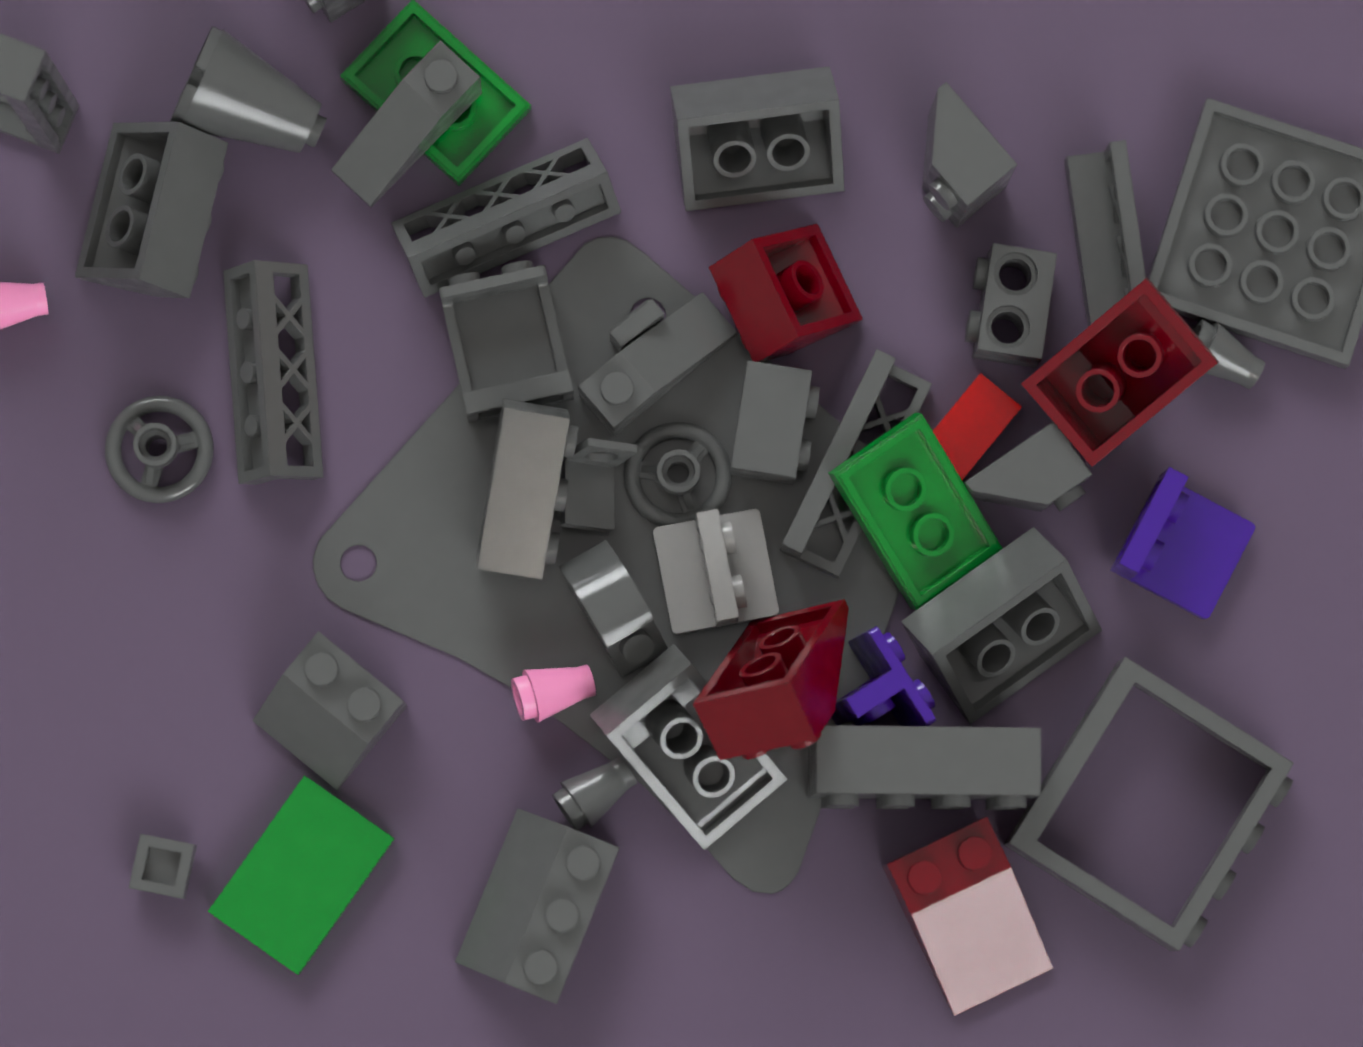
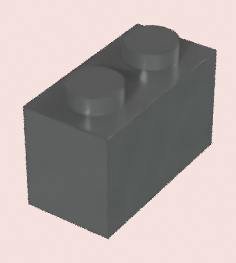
M747 361L730 474L793 485L797 471L807 472L812 440L802 439L805 418L815 419L820 394V387L810 386L812 370Z

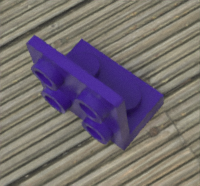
M1169 467L1158 477L1110 571L1205 620L1211 616L1255 531V524L1184 487L1189 477Z

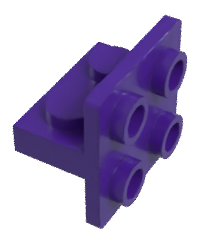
M875 626L848 641L849 646L870 679L836 701L835 712L831 716L836 725L839 726L853 721L855 726H861L866 722L868 724L888 711L892 712L900 726H929L936 721L931 711L935 707L933 697L919 679L912 681L901 664L906 659L905 654L891 633L886 632L882 634L881 630Z

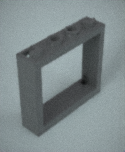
M0 33V132L60 154L80 105L46 50Z
M1124 657L1115 664L1041 783V795L1032 798L1005 841L1004 846L1169 951H1180L1183 944L1192 947L1203 932L1208 920L1201 915L1211 898L1213 897L1220 901L1230 888L1236 876V873L1230 867L1240 851L1249 854L1260 839L1265 826L1260 824L1259 820L1268 805L1271 804L1276 808L1285 798L1293 783V780L1287 777V774L1294 763L1132 660ZM1133 686L1266 769V772L1171 926L1037 841Z

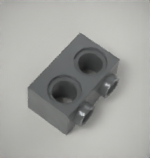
M993 243L987 253V258H977L973 289L982 290L979 311H969L965 333V342L974 343L972 358L1031 368L1037 367L1043 356L1057 253ZM1007 267L1019 269L1026 278V287L1018 291L1007 289L1000 281L999 271ZM1000 319L1011 321L1018 329L1019 339L1010 344L998 341L992 333V323Z

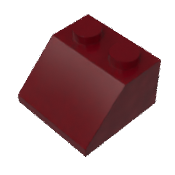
M818 223L751 239L709 266V270L717 284L719 295L726 303L740 333L741 341L748 350L752 361L765 362L789 355L863 320Z

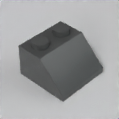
M945 82L938 88L928 114L922 189L927 193L923 199L930 211L940 221L944 222L949 219L958 228L1006 188L1017 163L951 86Z
M318 631L282 674L254 717L253 722L338 791L406 709L407 704Z

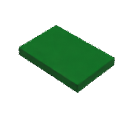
M411 0L340 75L342 82L377 112L402 79L441 40L480 76L482 94L423 154L455 184L460 186L531 111V104L415 0Z
M913 413L828 472L911 609H919L1003 549L922 413Z
M304 775L208 912L292 972L300 975L392 845L395 838Z

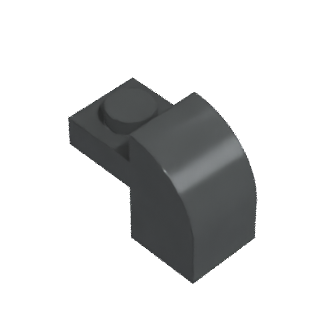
M607 540L559 566L580 608L594 627L621 677L657 658L668 649L654 622L655 618Z

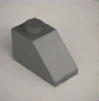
M1052 422L968 479L964 485L975 500L1042 512L1054 503L1060 512L1086 494L1081 484L1092 473L1066 436Z

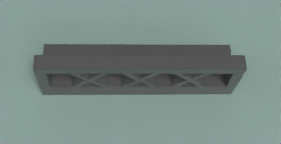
M585 138L393 221L391 224L425 298L439 292V288L449 286L448 279L453 276L469 272L483 273L619 214L621 209L606 168L589 139ZM583 160H586L588 166L572 173H562L565 168ZM535 185L533 190L521 195L513 194L516 189L523 186ZM477 206L485 207L482 212L475 215L463 216L466 211ZM428 227L436 228L433 233L411 241L410 235Z
M1126 140L1110 142L1104 152L1067 156L1064 160L1088 327L1146 278Z
M253 260L224 270L238 484L257 485L276 479L316 480L323 478L308 265ZM273 276L290 278L292 300L286 307L275 296ZM283 328L295 340L296 353L290 361L279 349L278 334ZM287 381L299 393L300 406L294 414L283 403L282 388ZM291 435L303 446L304 466L287 465L286 441Z
M876 349L780 548V551L836 578H839L862 528L855 518L847 534L843 519L854 515L850 509L839 512L832 492L835 484L828 472L846 461L850 454L853 456L859 452L856 441L860 433L882 426L884 433L891 429L889 423L901 419L905 420L913 413H919L932 386V383L895 366L896 358ZM887 377L917 391L908 409L886 416L879 396ZM875 405L879 419L866 423ZM828 501L833 515L819 520ZM835 522L843 545L834 562L805 549L814 529Z

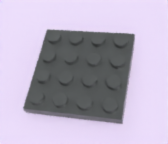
M1207 98L1198 119L1148 279L1179 315L1197 321L1204 320L1210 324L1218 322L1227 331L1346 369L1350 365L1363 324V148Z

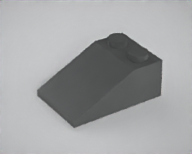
M673 644L593 711L590 716L701 848L705 850L788 779L766 753L749 760L743 759L742 756L719 760L693 706L694 701L708 682Z

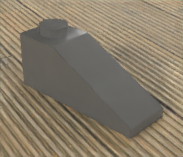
M440 40L402 79L333 166L332 172L372 208L482 94L480 76Z
M702 292L626 346L578 386L579 397L609 433L615 437L736 336L737 331Z

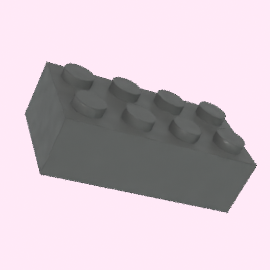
M826 725L821 732V737L815 743L808 746V798H821V808L854 809V806H859V799H876V809L901 810L915 807V799H931V810H964L965 807H971V800H985V810L1013 811L1019 810V808H1026V800L1041 795V728Z

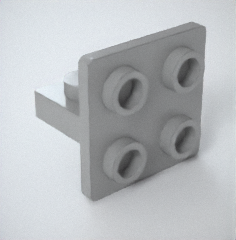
M718 509L696 513L695 520L660 526L653 530L673 634L679 635L775 616L779 613L761 515L758 509L719 515Z

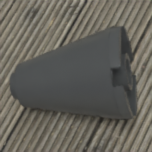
M212 26L180 95L170 122H180L210 135L300 153L304 144L315 147L327 118L318 114L321 108L320 102L227 31Z

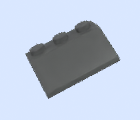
M830 66L670 86L674 133L685 211L845 191L840 105Z
M180 122L113 123L75 277L84 281L155 297L190 298L193 285L199 273L198 263L205 235L211 225V211L218 183L224 173V159L228 142Z
M1034 527L901 621L923 661L970 724L1102 631L1067 559Z
M518 808L455 962L557 1004L620 848Z

